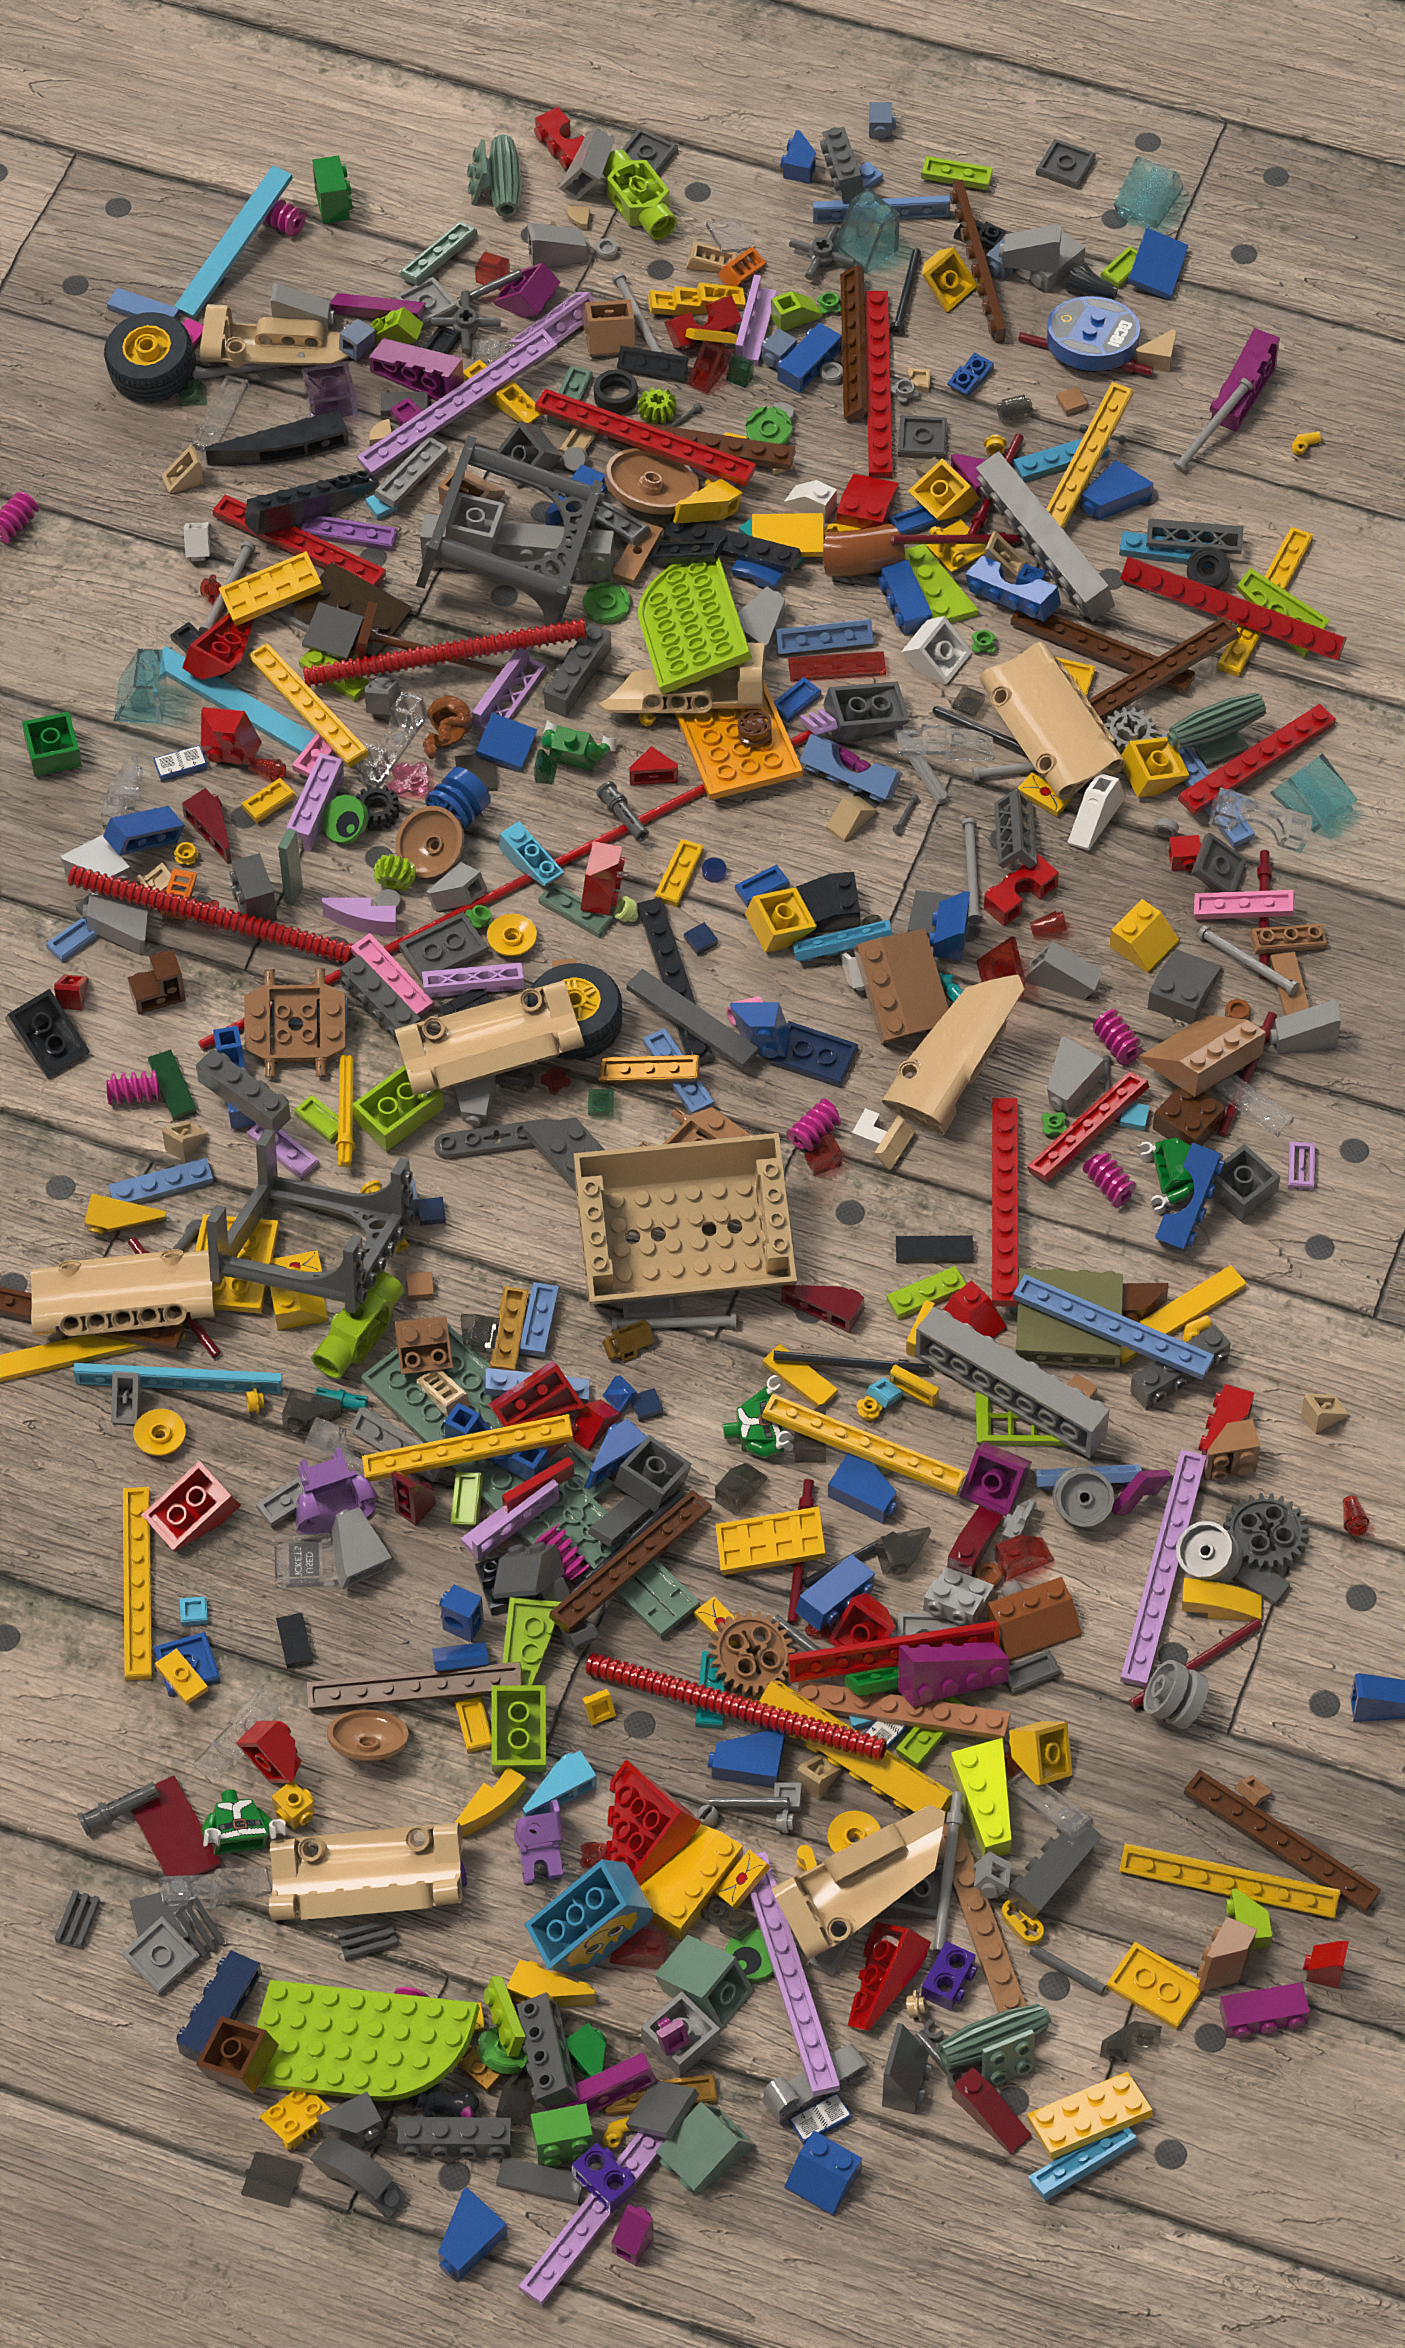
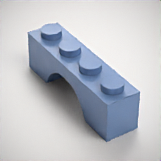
M810 734L799 760L806 764L805 768L815 773H819V770L827 773L826 778L837 783L843 780L849 783L848 788L860 793L862 789L870 792L869 797L883 802L884 799L892 800L903 775L902 772L882 763H874L864 772H852L844 766L840 759L839 744L815 734Z

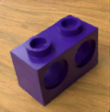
M946 1941L922 1985L921 1996L925 1997L927 2001L951 2011L955 2003H961L966 1989L963 1987L967 1980H973L977 1972L978 1966L975 1965L976 1954ZM953 1963H960L964 1967L960 1969H955L950 1965ZM945 1985L949 1986L951 1990L943 1992L938 1988Z
M596 2143L572 2164V2175L611 2214L636 2192V2178L627 2167L621 2168L615 2162L616 2157L608 2148L602 2149ZM594 2163H599L603 2166L600 2170L596 2171L589 2168ZM614 2182L622 2185L618 2190H612L608 2186Z

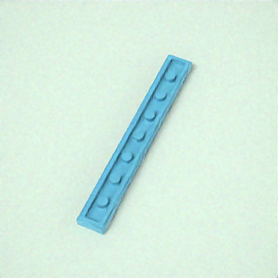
M272 165L174 307L179 308L180 313L195 320L292 181L293 176L291 173Z
M167 646L151 661V667L220 708L245 711L254 728L299 755L316 735L217 676L203 680L192 676L189 672L182 669L185 657Z
M74 1363L73 1369L75 1382L81 1385L112 1386L113 1371L139 1373L142 1388L242 1393L253 1391V1388H256L257 1393L283 1394L282 1373Z

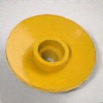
M519 914L502 915L496 918L487 930V940L490 947L495 952L504 956H519L528 952L534 946L537 938L536 928L532 921Z
M154 1409L146 1412L137 1420L133 1436L136 1445L143 1452L153 1456H164L176 1451L182 1445L186 1436V1428L182 1418L177 1413L168 1409ZM158 1435L165 1436L163 1438H156Z
M847 1811L838 1815L831 1822L827 1833L828 1843L831 1850L837 1853L854 1844L850 1842L851 1838L856 1837L860 1841L880 1830L881 1827L875 1818L865 1812Z

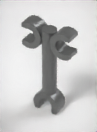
M931 2019L925 2023L924 2030H920L913 2036L948 2076L947 2084L952 2090L953 2084H955L953 2079L955 2077L961 2078L967 2072L961 2068L947 2070L943 2066L938 2055L937 2046L934 2043L942 2040L944 2032L943 2030L936 2034L929 2032L935 2026V2021Z

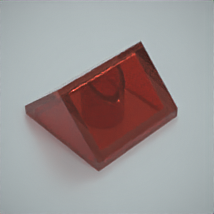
M1009 937L976 960L981 983L1002 977L1019 975L1023 986H1025V976L1016 937Z

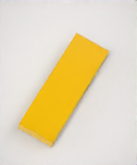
M684 839L680 840L654 895V899L661 897L663 903L678 907L704 852L703 845Z
M781 1344L776 1346L762 1360L763 1366L780 1377L782 1381L819 1410L838 1394V1389L807 1364L773 1361L774 1350L790 1352Z

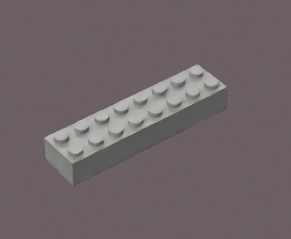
M998 451L977 466L978 477L976 479L981 486L980 490L987 500L990 498L995 503L993 506L1000 516L1005 514L1009 527L1014 533H1020L1022 536L1021 541L1028 550L1033 549L1038 563L1042 567L1044 565L1047 566L1051 579L1055 583L1060 582L1064 595L1068 600L1073 599L1077 604L1075 607L1082 617L1087 615L1091 622H1093L1114 607L1115 604L1108 584L1002 454Z
M424 514L420 536L422 565L439 515ZM503 521L492 554L518 562L542 559L550 555L560 545L564 536V527ZM590 529L592 533L589 542L582 545V548L586 549L582 562H577L575 566L580 568L575 581L611 582L615 561L614 531ZM557 556V559L562 562L563 556ZM436 558L432 567L467 570ZM552 563L546 564V568L551 574H559V569L556 565Z
M933 1307L916 1328L915 1355L986 1396L1088 1458L1092 1456L1107 1436L1109 1409L1102 1402L1092 1400L1080 1389L1072 1388L1063 1383L1058 1376L1050 1375L1041 1370L1036 1363L1024 1360L1012 1349L1000 1346L993 1338L983 1336L975 1331L971 1325L954 1319L949 1312Z

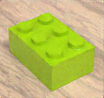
M405 1065L352 1104L354 1121L386 1152L444 1109L443 1092L440 1089L413 1095Z
M546 1685L492 1686V1772H505L508 1767L515 1772H546Z

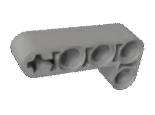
M848 2044L830 2055L840 2084V2090L863 2076L869 2069V2065L853 2044ZM804 2071L788 2082L783 2076L771 2081L764 2089L763 2102L779 2125H785L789 2123L791 2117L832 2096L836 2092L812 2097Z

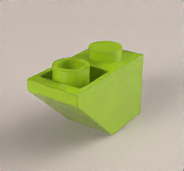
M790 291L771 298V318L777 328L784 332L822 318V313L814 300L805 295Z
M402 307L396 311L389 312L388 315L380 319H375L370 326L375 329V343H380L385 338L411 344L417 341L423 322L405 307Z
M1231 1889L1230 1899L1226 1900L1227 1916H1232V1919L1257 1929L1252 1950L1270 1948L1272 1931L1268 1911L1238 1889Z

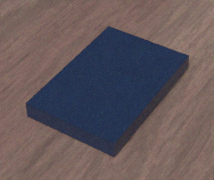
M788 1021L787 1026L790 1036L786 1056L771 1058L770 1065L840 1088L858 1051V1044Z

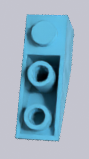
M520 821L500 833L499 849L515 867L543 886L548 885L564 874V871Z

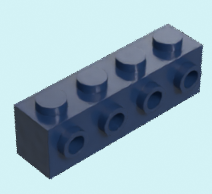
M233 1950L229 1951L226 1958H221L216 1968L217 1974L213 1981L209 1980L203 1990L204 1997L200 2004L196 2003L193 2006L189 2023L186 2027L183 2026L177 2035L176 2042L180 2054L198 2061L220 2016L233 2020L237 2019L262 1975L259 1962Z

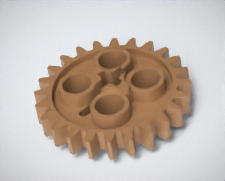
M747 1610L743 1618L738 1611L734 1616V1620L732 1617L727 1616L725 1624L720 1622L717 1626L718 1631L712 1633L711 1637L714 1640L709 1642L708 1647L713 1650L707 1656L715 1660L711 1663L710 1668L719 1669L715 1677L723 1676L725 1678L722 1683L723 1686L730 1682L732 1684V1692L739 1687L741 1688L742 1696L745 1695L747 1690H750L752 1696L755 1697L758 1689L764 1694L770 1681L784 1683L786 1680L784 1676H788L787 1655L795 1652V1649L787 1647L793 1640L789 1638L784 1639L788 1630L779 1631L777 1629L780 1621L771 1624V1615H768L764 1620L761 1619V1611H758L756 1616L752 1617L750 1610ZM742 1632H745V1633H746L747 1639H746V1637L742 1634ZM753 1634H761L764 1642L757 1641ZM729 1641H736L740 1649L732 1648ZM762 1658H769L774 1666H767ZM738 1665L746 1666L749 1673H742L738 1669Z

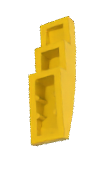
M699 283L697 289L675 286L672 292L650 290L647 296L650 314L682 315L689 312L692 315L708 314L705 308L706 304L729 295L733 296L737 309L745 308L746 306L743 287Z
M479 359L463 371L464 379L467 381L487 366ZM513 380L486 398L494 406L518 422L532 423L543 415L535 411L536 403Z

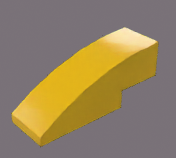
M1184 1578L1181 1611L1207 1613V1618L1253 1621L1257 1618L1261 1622V1595L1219 1582Z
M508 1767L493 1788L483 1783L455 1821V1823L459 1822L461 1825L462 1836H467L482 1829L511 1808L527 1790L526 1777Z

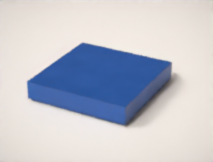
M492 712L475 755L521 772L538 729Z
M205 1632L154 1647L157 1661L177 1648L206 1685L220 1682V1676ZM163 1677L168 1696L176 1695L177 1693Z
M485 1642L432 1649L435 1671L437 1672L489 1664Z

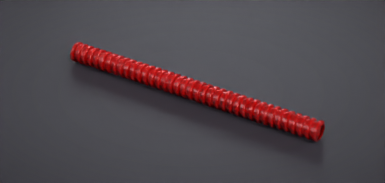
M580 618L579 621L574 619L571 623H568V621H565V624L557 622V625L554 626L551 623L548 627L546 625H542V628L535 626V629L528 627L525 631L522 628L519 632H516V630H513V633L505 631V634L502 635L499 632L496 636L490 634V637L483 635V638H479V636H476L475 639L468 638L467 641H464V639H460V642L453 640V643L450 644L448 641L444 645L442 643H438V646L431 644V647L425 645L422 649L416 647V650L408 648V651L402 649L399 653L397 651H393V654L386 652V655L379 653V656L376 657L373 654L370 658H367V656H364V659L356 657V660L350 658L347 662L345 660H341V663L334 661V664L327 662L324 666L321 663L318 667L312 665V668L304 666L305 684L310 688L313 684L315 686H319V683L326 685V682L333 684V681L336 680L339 683L342 679L348 681V678L356 680V677L362 679L365 675L367 677H371V674L378 676V673L385 675V672L388 671L391 674L394 670L400 672V669L408 671V668H412L414 670L417 666L419 668H423V665L430 667V664L436 666L440 662L445 664V661L452 663V660H456L459 662L460 659L465 661L468 657H471V659H475V656L482 658V655L488 657L491 653L497 655V652L504 654V651L511 653L514 649H516V652L520 648H523V650H527V647L534 649V646L537 645L540 648L543 644L549 646V643L556 645V642L563 644L566 640L568 642H571L572 639L579 641V638L586 640L585 621L583 618Z
M78 865L72 866L68 876V885L71 887L76 885L78 889L83 887L85 891L90 889L92 893L97 891L99 895L103 893L106 897L111 895L113 899L120 898L123 902L128 900L130 904L135 902L137 906L143 904L144 908L150 906L151 910L157 908L158 912L164 910L165 914L171 912L173 916L178 914L180 918L187 917V920L195 919L197 923L202 921L204 925L209 923L211 927L217 925L218 929L224 927L225 931L231 929L232 933L238 931L240 935L245 933L247 937L252 935L254 939L262 938L261 940L264 942L269 940L271 944L276 942L278 946L283 944L285 948L290 946L292 950L296 948L299 949V952L304 950L307 954L314 953L316 957L318 955H321L323 959L329 957L330 961L336 959L337 963L343 961L346 964L352 957V943L348 945L345 944V941L340 943L338 939L331 940L328 936L323 938L321 934L316 936L314 932L308 934L307 930L301 932L300 928L294 930L293 926L287 928L285 924L281 926L278 922L273 924L271 920L264 921L261 917L256 919L254 915L249 917L247 913L241 915L240 911L234 913L233 909L227 911L226 907L220 909L219 905L213 907L211 903L206 905L204 901L197 902L194 898L189 900L187 896L182 898L180 894L175 896L173 892L168 894L166 890L161 892L159 888L154 890L152 886L145 887L144 884L139 886L137 882L130 883V880L127 879L123 881L120 877L115 879L113 875L108 877L106 873L101 875L99 871L94 873L92 869L87 871L85 867L80 869Z
M595 1652L589 1656L586 1663L587 1675L592 1676L594 1674V1677H602L605 1681L608 1679L612 1683L617 1681L619 1685L625 1683L626 1687L630 1688L632 1686L636 1690L640 1688L642 1692L648 1690L649 1694L656 1693V1696L659 1697L663 1695L666 1699L671 1697L673 1701L679 1699L680 1703L684 1704L686 1702L690 1706L694 1704L696 1708L702 1706L703 1710L707 1711L710 1709V1712L713 1713L717 1711L720 1715L725 1713L727 1717L733 1715L734 1719L738 1720L741 1718L743 1722L749 1720L750 1724L757 1723V1726L760 1727L763 1725L767 1729L772 1727L774 1731L780 1729L781 1733L785 1734L788 1732L790 1736L796 1734L797 1738L803 1736L804 1740L808 1741L811 1739L814 1743L819 1741L821 1745L827 1743L828 1747L832 1748L835 1746V1749L838 1750L843 1748L844 1752L851 1751L854 1755L859 1753L861 1757L866 1755L868 1759L874 1757L875 1761L878 1762L883 1759L886 1753V1739H879L876 1735L872 1737L869 1733L863 1735L862 1731L858 1730L855 1732L852 1728L847 1730L845 1726L839 1728L838 1724L834 1723L831 1725V1722L828 1721L823 1723L822 1719L816 1721L814 1717L808 1718L805 1714L800 1716L798 1712L792 1714L791 1710L787 1709L784 1711V1708L781 1707L776 1709L774 1705L769 1707L767 1703L761 1705L760 1701L756 1700L753 1702L751 1698L745 1700L744 1696L737 1697V1694L734 1693L731 1695L727 1691L722 1693L720 1689L714 1691V1688L710 1686L708 1688L703 1684L699 1686L697 1682L691 1684L689 1680L683 1681L680 1677L676 1679L673 1675L668 1677L666 1673L660 1675L659 1671L655 1670L652 1672V1669L649 1668L645 1670L642 1666L637 1668L635 1664L629 1665L626 1661L622 1663L619 1659L614 1661L612 1657L606 1659L605 1655L599 1656Z

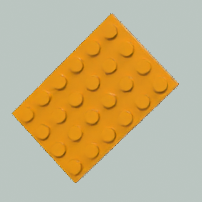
M765 680L763 709H710L706 713H674L709 800L803 777L802 767ZM750 710L763 711L771 718L772 738L770 742L767 741L765 746L760 748H752L751 745L744 746L738 739V719L743 713Z

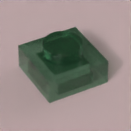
M589 1089L588 1116H614V1089Z

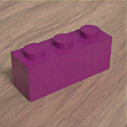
M1302 1982L1221 1996L1219 2004L1226 2038L1235 2037L1241 2039L1257 2032L1269 2034L1285 2027L1297 2029L1308 2024L1310 2015Z

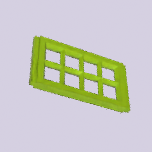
M976 1391V1444L986 1442L993 1446H1068L1051 1435H1037V1427L1031 1424V1435H1014V1419L1022 1418L1009 1410L1008 1413H991V1400ZM991 1418H1008V1435H991Z

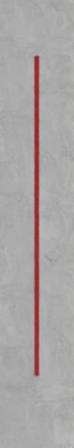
M807 730L791 738L790 741L793 748L807 742L810 734L813 733ZM701 784L637 818L644 825L705 794L704 785ZM623 824L554 859L559 867H562L591 852L593 841L607 844L630 831ZM525 874L476 899L470 905L462 906L391 942L383 948L389 954H392L399 950L398 943L462 912L465 914L466 910H472L476 905L486 906L535 880ZM340 969L325 976V983L327 985H331L341 979ZM270 1004V1015H272V1004ZM244 1018L227 1027L238 1025L239 1031L245 1029ZM214 1034L198 1041L201 1050L215 1044Z

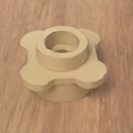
M914 1990L913 1995L907 1996L906 1999L908 2015L910 2018L919 2017L920 2022H923V2014L928 2011L927 2001L925 1997L918 1994V1990Z

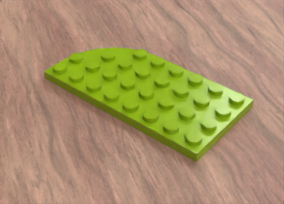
M720 556L717 562L672 564L662 571L644 591L638 606V619L662 695L753 659Z
M270 1980L257 2027L267 2030L279 2046L258 2087L355 2098L368 2092L371 2100L393 2101L417 2095L443 2080L460 2062L471 2042L480 2006L476 2002Z

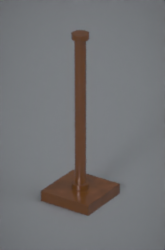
M368 601L353 660H356V657L364 659L367 644L373 643V641L407 651L408 648L416 650V647L422 649L425 645L376 632V629H373L372 626L378 603ZM470 657L465 661L464 659H460L459 662L452 660V663L499 675L505 667V664L499 666L471 659Z

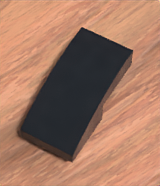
M987 221L983 226L976 223L982 247L985 249H993L1006 234L1005 230ZM960 223L954 232L953 238L966 243L961 238L960 228L962 226Z
M500 1557L475 1564L491 1615L508 1611L509 1599L515 1598H494L493 1591Z

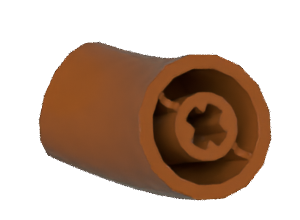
M892 524L850 531L827 532L823 544V563L826 575L828 577H844L881 572V567L904 561V544H891L890 542L891 535L901 534Z

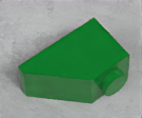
M587 2023L566 2039L571 2064L584 2079L604 2071L607 2042L604 2034L598 2028L594 2030Z

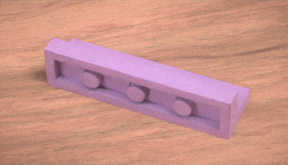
M754 275L736 341V363L759 366L762 354L761 345L766 339L771 320V298L777 297V290L761 288L760 275Z
M576 292L508 341L511 348H515L541 329H544L556 343H559L583 325L582 316L585 302H595L591 293Z
M527 647V650L520 648L519 651H515L472 711L474 727L485 731L486 723L490 719L492 712L512 719L544 674L546 665L530 658L529 647ZM527 665L537 669L535 674L527 676L524 675L523 671ZM524 684L525 688L523 691L512 693L511 688L513 685ZM512 701L513 705L511 708L500 710L499 705L501 702Z
M319 753L286 827V830L290 828L297 831V838L303 839L305 851L311 852L323 825L324 811L335 798L344 778L343 761L341 758Z
M522 963L422 972L424 994H427L430 998L462 995L472 989H484L485 992L524 989Z
M554 1479L508 1514L501 1507L461 1538V1543L479 1561L558 1501L559 1484Z

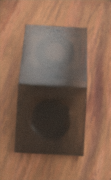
M1133 2021L1102 2040L1100 2057H1104L1106 2060L1114 2063L1127 2062L1131 2042L1145 2048L1158 2047L1162 2026Z

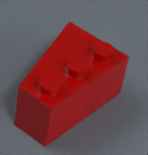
M553 1361L488 1404V1407L502 1427L537 1421L571 1410L585 1408L559 1366Z

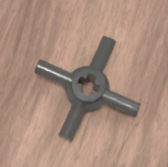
M832 225L826 237L816 238L812 244L794 238L790 239L789 247L809 253L812 263L805 274L808 280H813L818 269L830 266L832 261L854 267L856 258L836 252V248L833 245L840 231L838 226Z
M462 291L461 308L457 310L453 317H431V327H453L456 332L460 333L462 353L468 354L471 352V336L474 335L478 328L501 327V318H479L476 312L470 308V292Z

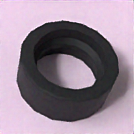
M618 369L608 370L600 374L594 383L595 404L599 408L616 414H624L632 410L638 400L636 379L632 374ZM615 385L623 386L630 391L628 395L617 399L609 398L602 393L605 388Z

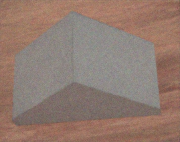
M113 1371L111 1423L136 1424L143 1392L139 1373Z

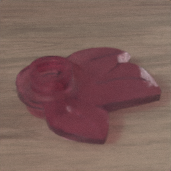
M422 761L417 762L414 766L408 763L394 765L392 774L395 779L386 785L388 786V791L393 789L394 794L397 795L410 792L414 796L423 795L429 788L427 776L430 769Z

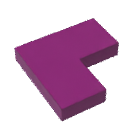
M1167 1469L1139 1471L1115 1500L1111 1512L1115 1516L1128 1515L1143 1496L1158 1494L1173 1475Z

